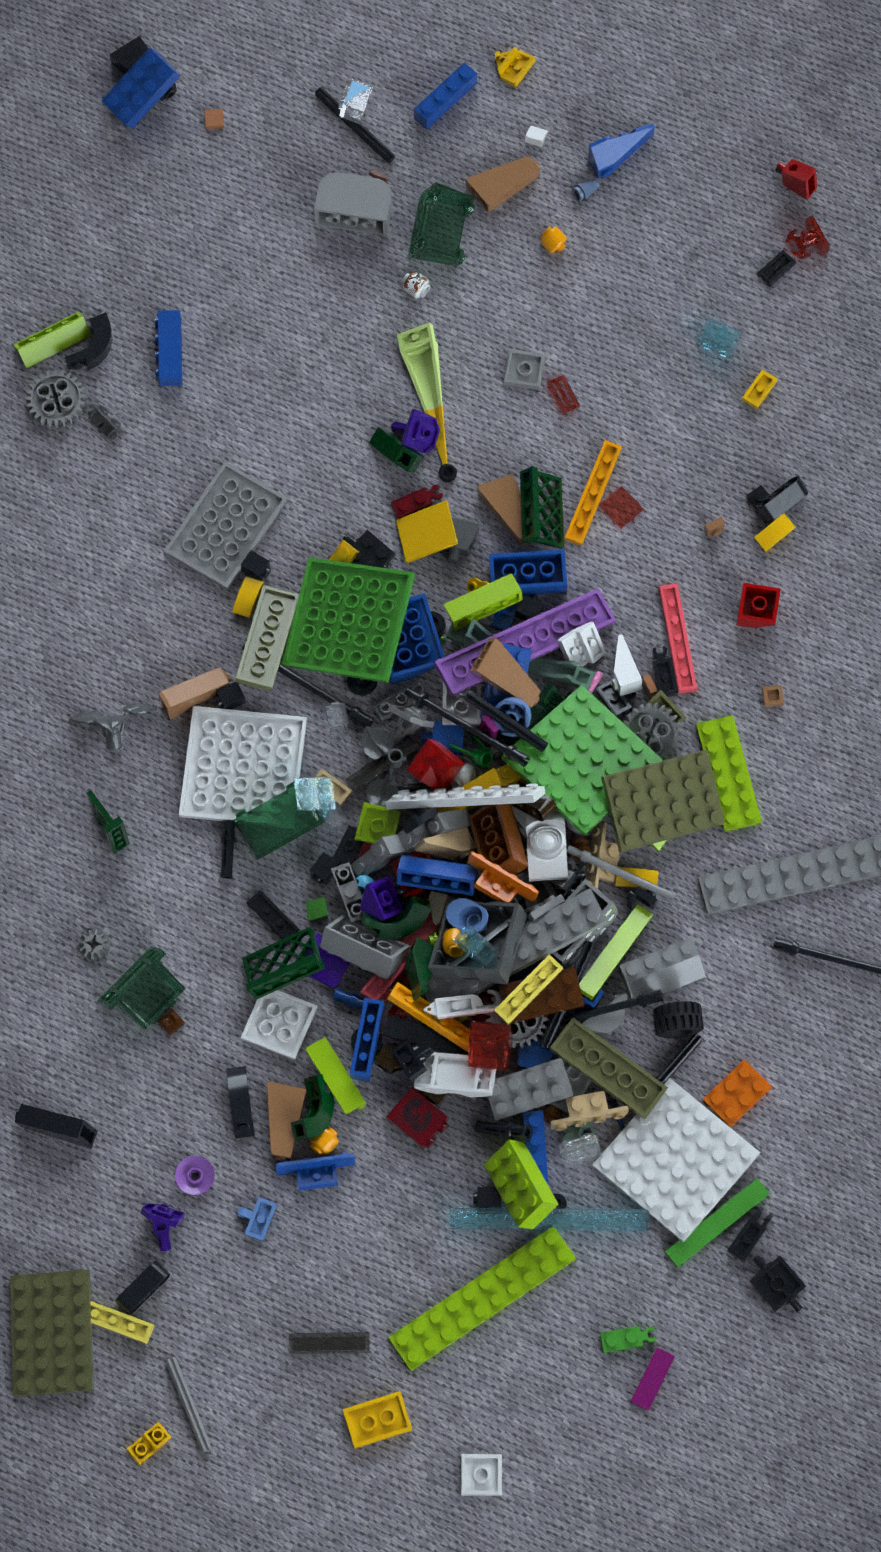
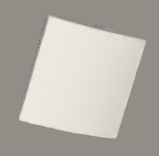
M594 622L586 623L557 640L565 660L575 661L581 667L588 662L594 664L607 654Z

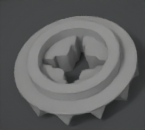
M97 929L88 930L85 934L81 935L78 942L80 953L89 960L103 958L108 953L110 947L106 934ZM94 937H96V942L100 945L95 946V949L92 952L91 945H88L87 943H92Z

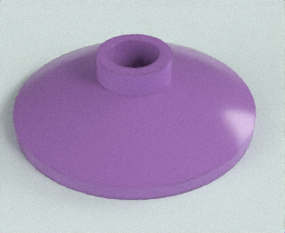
M189 1156L183 1159L175 1172V1180L178 1187L189 1195L205 1193L211 1188L215 1179L212 1164L201 1156ZM195 1173L199 1175L197 1180L192 1179V1175Z

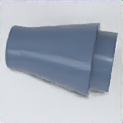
M596 179L576 184L572 188V194L577 201H585L600 188V184Z

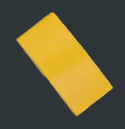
M783 513L754 536V538L766 552L796 527L786 514Z
M246 576L237 595L232 612L252 618L256 600H259L264 582Z
M618 867L655 885L658 883V871ZM616 875V887L637 889L639 886Z
M158 1422L146 1431L141 1438L130 1445L126 1452L140 1466L167 1443L171 1436Z

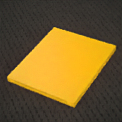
M447 500L396 520L407 564L458 544Z

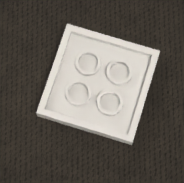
M279 990L257 999L242 1033L241 1040L295 1061L318 1006Z

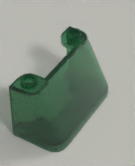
M437 182L421 194L418 202L409 257L415 260L452 266L462 264L465 260L464 250L459 248L465 218L474 211L475 205L473 203L475 197Z
M294 781L285 786L287 790L248 812L244 809L235 814L236 818L232 821L254 860H259L325 822L301 783L297 784Z

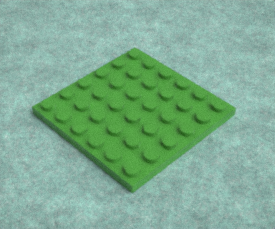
M309 557L281 665L289 668L389 683L415 574L408 571Z
M583 685L578 687L530 730L548 742V746L543 752L520 739L514 746L517 747V750L530 756V761L525 760L529 762L527 766L522 767L517 762L506 759L504 754L501 757L528 784L536 783L538 786H544L545 795L556 803V810L583 836L609 814L601 780L602 776L663 761Z

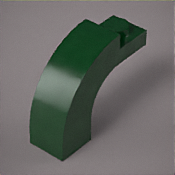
M411 895L406 907L400 914L381 921L362 912L361 920L362 924L368 929H376L377 936L380 938H402L412 934L423 925L431 911V905L429 900Z
M323 1074L304 1078L309 1099V1109L303 1119L290 1122L295 1142L322 1134L331 1122L334 1112V1097L331 1092L327 1093Z

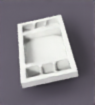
M557 810L542 822L526 814L529 882L568 879L565 818Z
M434 1052L423 1063L427 1071L415 1079L414 1088L434 1094L455 1093L467 1097L492 1096L498 1058Z

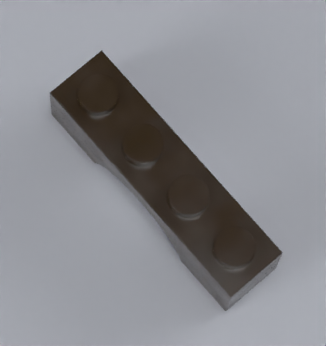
M387 1041L374 1059V1064L391 1075L403 1069L392 1053V1050L399 1045L395 1042L391 1044ZM423 1091V1097L438 1108L449 1094H434Z

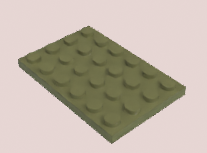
M708 750L682 755L601 777L619 852L717 827L725 823Z
M90 1270L10 1276L13 1396L23 1397L94 1391Z

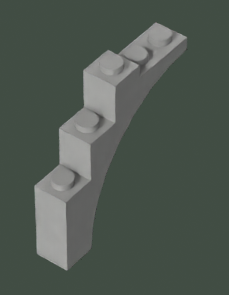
M467 809L440 812L408 834L402 830L397 835L381 837L370 846L371 849L352 863L351 866L357 877L359 875L371 876L391 862L401 858L402 855L415 851L414 847L425 838L466 827L469 830L471 828L468 818L470 815Z

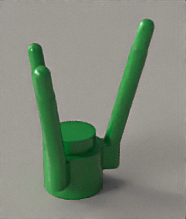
M470 732L471 737L482 748L470 752L458 746L449 745L450 748L471 756L474 761L470 762L475 766L485 768L492 761L491 748L487 747L478 737Z

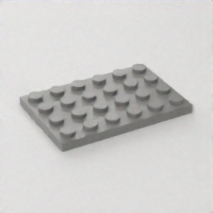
M224 462L164 549V553L228 590L241 571V563L250 550L254 551L288 502V498L229 463Z

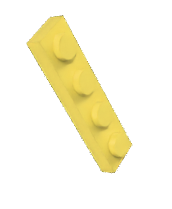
M549 954L509 994L494 1012L509 1025L563 970V967Z
M91 1301L92 1324L139 1342L148 1343L155 1326L154 1324Z

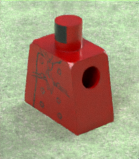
M791 159L787 165L779 162L776 166L775 171L782 175L783 185L808 200L817 188L816 168L795 159Z

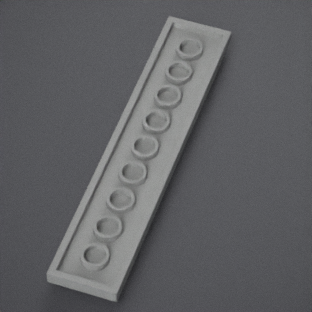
M881 836L700 876L698 881L707 915L881 876Z
M590 888L554 907L534 921L525 923L510 976L608 923ZM432 974V977L426 983L429 986L425 997L429 1003H433L435 998L477 995L497 983L436 979Z

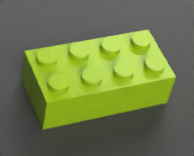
M508 1140L484 1164L517 1227L534 1229L559 1205L524 1142Z

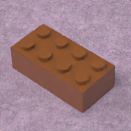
M511 804L485 805L468 817L478 854L483 855L485 859L493 864H498L510 874L517 875L528 867Z

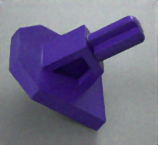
M412 409L407 424L397 421L391 424L392 432L404 434L401 445L424 454L435 448L440 432L436 418L419 410Z
M146 1203L142 1207L140 1214L152 1220L154 1234L158 1236L160 1251L166 1252L171 1250L169 1231L171 1227L176 1228L181 1223L185 1213L172 1209L165 1204Z

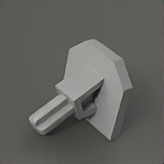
M389 706L388 711L400 717L397 723L399 727L391 735L394 745H398L406 735H412L420 726H434V719L423 714V710L414 706Z

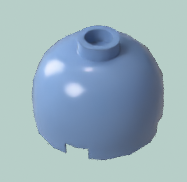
M508 697L497 704L496 708L528 728L532 714L530 707L525 701L516 697ZM493 720L503 735L517 736Z

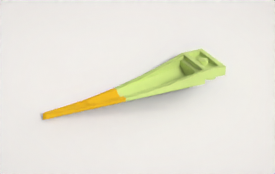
M427 323L397 334L401 355L425 414L436 418L440 432L436 446L444 465L448 463L438 343L435 340L433 325Z

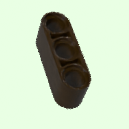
M521 781L515 783L519 787H526L527 785ZM545 794L534 803L511 804L513 807L541 822L557 809L556 803Z

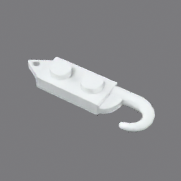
M487 990V993L493 994L496 997V1002L493 1005L483 1006L480 997L471 994L435 998L434 1002L424 1008L423 1011L437 1017V1019L473 1016L494 1012L502 1003V1000L497 991Z

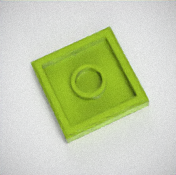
M364 802L354 840L374 844L381 837L396 835L401 811L395 809L387 810L386 807Z

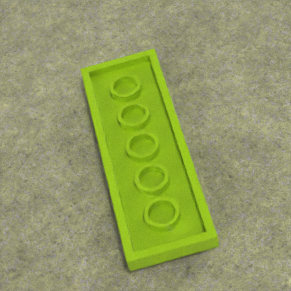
M733 715L696 723L702 750H708L725 821L723 824L724 832L762 824Z

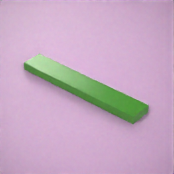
M757 1178L701 1222L684 1242L679 1240L665 1251L666 1255L678 1268L769 1196L770 1193Z

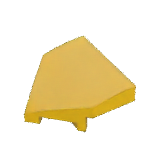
M513 47L512 50L500 53V51L494 52L501 80L515 88L536 62L534 56L521 50L518 51L517 47Z

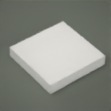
M461 1454V1496H502V1454Z

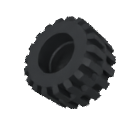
M692 1001L671 1002L660 1005L652 1011L656 1036L662 1038H681L695 1035L704 1030L702 1008L699 1003Z

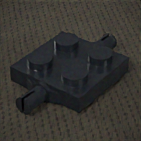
M366 530L356 540L348 533L345 534L346 536L343 537V540L359 551L351 562L352 564L390 569L388 564L396 555L395 552L369 530Z
M760 1255L755 1257L753 1261L760 1270L749 1281L775 1313L788 1304L798 1313L803 1307L795 1298L798 1293L806 1288V1285L781 1256L767 1264Z

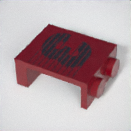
M412 1087L386 1116V1120L391 1125L395 1124L420 1145L421 1150H424L425 1147L430 1148L436 1140L434 1138L438 1132L443 1133L449 1125L447 1124L448 1117Z

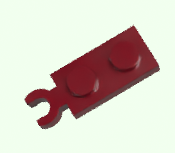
M433 485L429 491H426L424 487L392 501L391 505L398 519L432 506L433 499H442L443 493L434 494V491L438 490L439 486Z

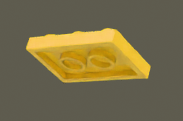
M401 1391L343 1409L355 1449L413 1431Z

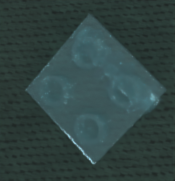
M332 777L293 778L297 811H319L322 817H327L331 810H336Z

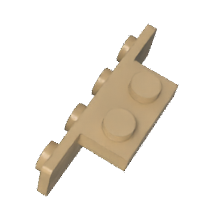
M599 822L591 831V855L618 867L620 854L618 846L605 840L607 822ZM588 862L586 866L587 880L598 889L599 880L608 883L616 882L615 874Z
M604 1091L565 1098L569 1117L550 1121V1128L561 1131L571 1125L581 1127L585 1126L586 1122L594 1121V1123H601L606 1121V1118L611 1117L621 1119L628 1114L629 1109L628 1106L608 1109Z

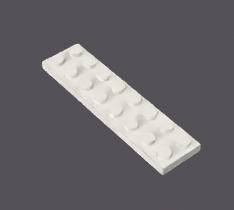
M534 783L528 784L526 787H519L518 784L509 785L508 788H501L500 785L490 786L489 789H482V786L472 787L471 790H464V787L453 788L451 791H446V788H438L431 792H428L427 789H419L416 792L401 790L398 791L397 795H393L391 799L386 801V809L534 803L545 794V787Z

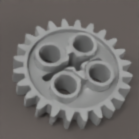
M54 369L53 374L47 371V376L45 377L40 374V380L34 378L35 385L29 384L31 390L26 391L29 397L25 399L26 403H28L27 409L30 410V415L34 416L35 421L40 420L42 426L47 422L48 428L55 424V427L58 428L60 423L65 427V422L68 421L70 424H73L72 418L79 419L77 413L83 414L81 407H86L84 402L86 395H84L85 389L81 388L82 382H77L76 376L71 379L70 372L65 376L64 370L57 374L56 369ZM51 385H54L56 395L59 400L60 408L62 410L61 413H59L57 410L53 393L50 387ZM61 386H66V387H67V388L64 389V390H59V389H58V388L61 387ZM43 391L49 392L47 395H40ZM66 402L72 403L68 407L63 406ZM47 408H54L51 412L45 411Z
M647 703L646 708L642 704L639 705V710L634 708L632 709L633 714H627L629 720H625L623 723L634 734L642 735L643 742L645 744L648 743V747L661 759H671V754H677L675 748L681 747L677 741L683 739V737L678 736V733L683 730L677 728L681 722L674 721L677 715L671 716V709L665 711V705L659 708L658 703H655L653 707L651 703ZM645 716L650 719L649 726L644 723ZM662 724L667 727L668 731L666 734L661 731ZM653 730L652 734L655 735V737L651 738V733H649V731ZM655 742L660 744V751L654 749Z
M491 997L492 1002L495 1003L496 998ZM495 1012L485 1013V1015L490 1016L485 1021L486 1023H491L488 1031H495L492 1034V1038L499 1036L498 1043L504 1040L505 1047L512 1043L513 1049L516 1044H519L520 1048L523 1049V1043L525 1042L530 1047V1040L537 1043L536 1035L542 1037L543 1033L540 1030H546L547 1028L543 1023L549 1022V1019L544 1016L534 1018L536 1024L532 1027H528L525 1024V1020L521 1021L525 1033H522L518 1022L509 1024L515 1025L518 1030L516 1034L512 1035L506 1029L509 1025Z

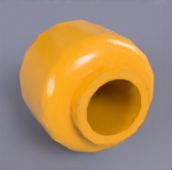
M549 226L540 235V244L551 254L555 251L560 253L566 247L564 243L567 237L556 226Z
M451 928L444 933L443 950L447 955L459 957L467 952V933L458 928Z
M328 1127L322 1134L310 1138V1148L319 1156L330 1155L339 1144V1140L336 1137L338 1133L331 1127Z

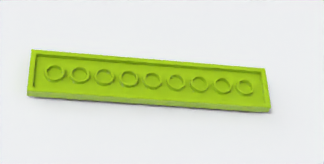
M552 1226L389 1336L388 1339L409 1370L412 1371L575 1261L576 1257L556 1228Z

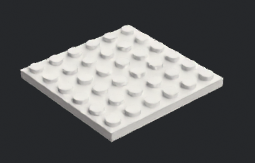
M193 706L179 817L213 821L234 820L236 823L294 829L307 717Z
M669 1078L664 1084L668 1089L647 1118L644 1120L636 1114L592 1166L679 1240L684 1242L756 1160L760 1152Z

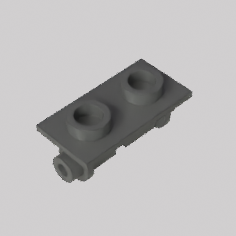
M92 404L94 410L91 409L87 413L89 415L88 418L97 427L102 423L104 424L100 430L108 439L114 440L117 437L116 433L118 431L124 432L120 428V422L115 418H111L108 415L109 411L104 406Z

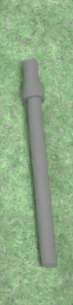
M571 845L567 849L568 853L580 858V861L596 865L671 901L675 896V893L592 856L591 852L582 851Z

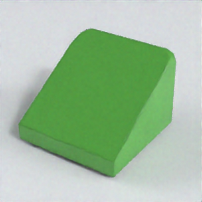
M325 897L306 902L309 922L328 919Z

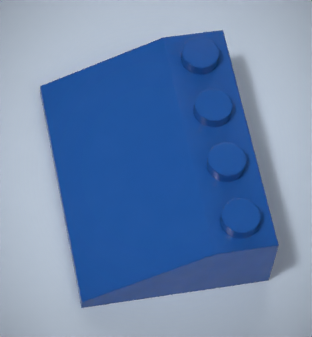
M425 593L409 598L390 675L391 684L407 681L436 668L434 662L445 657Z

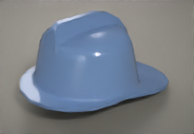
M465 898L456 899L448 905L446 918L452 926L473 935L487 930L488 912L481 905Z

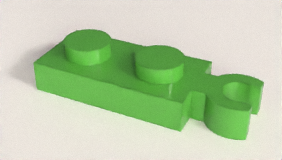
M640 1326L601 1332L603 1353L643 1347V1341L653 1343L657 1339L656 1337L649 1338L648 1332L654 1331L655 1328L648 1327L645 1331L641 1332Z

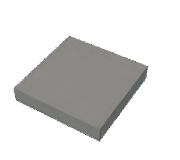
M509 349L503 385L540 390L546 354Z

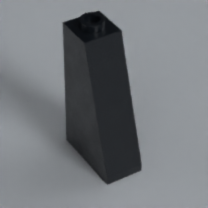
M138 36L109 54L111 64L126 74L148 50V47L141 37ZM176 83L160 98L161 101L175 95V92H177Z
M24 1104L20 1105L15 1114V1123L22 1128L88 1149H92L98 1132L83 1119Z

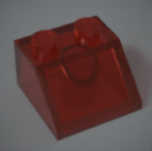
M472 1021L469 1035L468 1066L508 1070L513 1038L511 1025Z

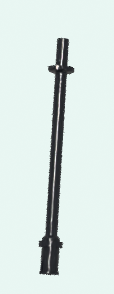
M279 665L278 672L346 712L350 720H355L365 727L372 725L375 718L362 712L358 706L350 707L283 665Z
M410 688L406 689L405 695L417 701L416 706L418 708H423L424 706L502 751L506 759L513 760L522 767L527 766L529 763L525 760L530 761V756L517 750L516 746L503 744L428 700V693L423 692L420 695Z
M775 938L773 950L787 952L791 956L799 953L881 974V966L802 947L795 940L791 942Z
M661 989L648 993L640 992L637 998L564 1016L560 1025L569 1023L572 1018L579 1021L637 1005L645 1008L649 1004L663 1002V996L655 997L663 993ZM528 1020V1027L535 1025L531 1020ZM545 1022L543 1024L545 1026H548L549 1022ZM520 1027L522 1033H525L524 1027ZM511 1030V1034H516L518 1030Z

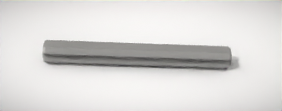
M175 1357L166 1360L167 1367L201 1452H208L212 1447Z

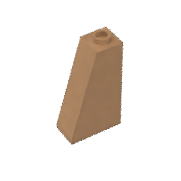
M526 156L467 178L466 188L489 213L540 176V165L536 160Z
M513 474L479 485L477 488L479 497L517 544H532L533 542H522L521 493Z
M489 638L470 671L506 696L520 698L532 708L539 701L540 689L502 643L496 638Z
M221 667L159 692L161 705L168 718L172 720L193 709V706H198L217 696L216 690L229 685L231 678L227 671L223 672Z
M268 1081L267 1094L271 1155L277 1162L291 1161L296 1142L290 1122L301 1120L307 1090Z

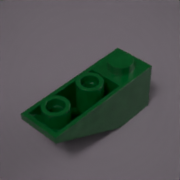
M380 427L376 429L369 441L384 456L407 472H415L424 457L419 452L401 445L402 441Z
M418 937L411 945L405 960L412 996L415 1001H417L420 995L424 996L429 985L426 983L432 977V972L429 970L428 965L434 949V945Z

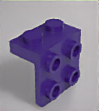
M317 933L315 937L325 969L308 977L331 988H337L351 962H346L343 958L335 954H329L326 950L320 948L323 936ZM308 949L304 957L313 954V950Z

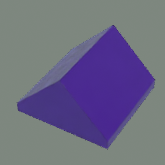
M391 876L365 886L360 906L361 911L382 921L398 915L404 910L403 903Z

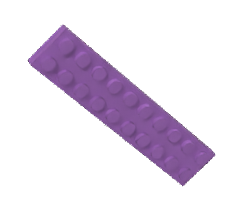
M595 589L434 662V666L452 697L485 682L470 670L489 638H496L501 643L532 650L530 661L560 648L557 640L570 631L589 622H594L598 631L614 624L616 619L600 590Z

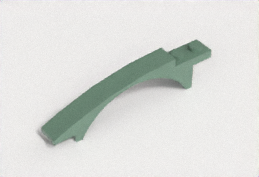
M472 620L470 626L467 625L454 631L451 625L446 638L468 647L493 636V634L486 630L478 621ZM544 657L530 661L528 673L577 688L583 685L587 690L595 675V672L578 666V663L575 661H558Z

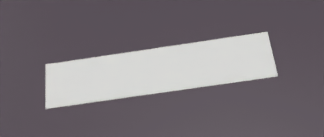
M508 919L470 948L464 955H461L452 962L451 965H458L509 926L507 923Z

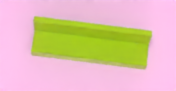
M78 311L13 345L25 367L29 368L90 337L92 334L83 315Z
M509 574L445 603L444 608L450 617L454 631L471 624L472 620L478 621L522 601V590L514 576Z
M326 1037L306 1047L307 1054L319 1073L323 1074L325 1083L344 1114L347 1115L355 1109L359 1111L365 1108V1100Z

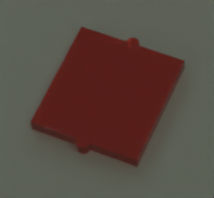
M622 486L613 494H609V497L599 505L621 529L630 521H634V518L644 510Z

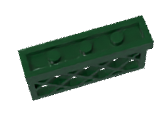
M534 466L520 471L522 542H536L557 549H563L562 478L540 472ZM538 477L543 483L541 486L538 484ZM550 481L555 482V491L549 484ZM544 487H546V489L550 493L549 497H547L544 491L542 490ZM539 495L544 501L542 504L539 502ZM551 498L555 500L556 508L550 502ZM545 504L547 505V507H548L549 510L551 511V513H550L549 515L547 514V512H546L545 509L543 508V506H544ZM539 512L544 517V520L542 522L540 520ZM552 516L556 518L557 525L551 520ZM546 522L552 529L550 532L544 526ZM540 530L544 534V538H540ZM553 533L557 536L558 542H555L551 535Z
M90 790L86 794L93 816L104 829L110 850L113 854H116L130 844L124 822L119 816L113 820L92 790Z
M311 926L242 958L248 982L246 984L247 991L255 1000L325 969L324 962L320 958L314 929ZM309 935L310 937L306 944L302 943L303 937ZM287 944H293L289 951L283 950ZM301 946L303 949L300 954H294L297 947ZM308 949L313 950V954L304 957ZM275 951L272 959L266 958L270 952ZM280 954L286 955L282 963L277 962ZM291 957L296 958L295 962L287 965ZM258 959L254 967L249 965L250 961ZM263 962L269 963L265 971L259 970ZM274 965L279 966L278 970L270 973ZM256 973L262 974L260 978L253 981Z

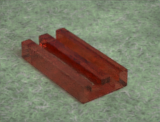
M564 374L547 382L563 415L568 411H573L575 408H580V404ZM559 381H562L574 404H570ZM554 383H555L557 389L559 390V392H560V394H561V396H562L564 402H565L566 405H567L566 408H565L564 404L562 403V401H561V399H560V397H559L557 391L555 390V388H554V386H553Z

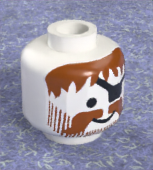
M414 271L411 274L407 273L402 280L404 283L403 290L415 299L423 298L430 289L429 279L418 271Z

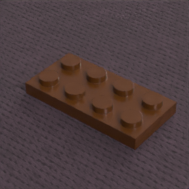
M575 967L562 970L510 1024L583 1007L584 1001ZM524 979L498 985L502 1002Z

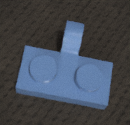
M259 1197L253 1211L240 1207L237 1216L250 1220L244 1235L263 1242L277 1204Z

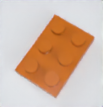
M744 1059L702 1101L731 1128L772 1086Z

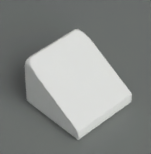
M530 126L525 136V142L542 147L548 131Z

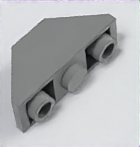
M350 863L331 868L338 892L351 923L361 920L363 912L360 910L362 894L358 888Z
M626 993L622 995L617 994L610 1000V1004L625 1001L628 995ZM626 1009L583 1019L580 1023L597 1035L609 1037L623 1027Z

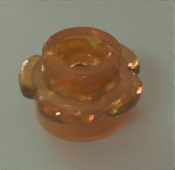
M554 1106L543 1110L544 1121L550 1124V1121L558 1120L562 1116L561 1111Z

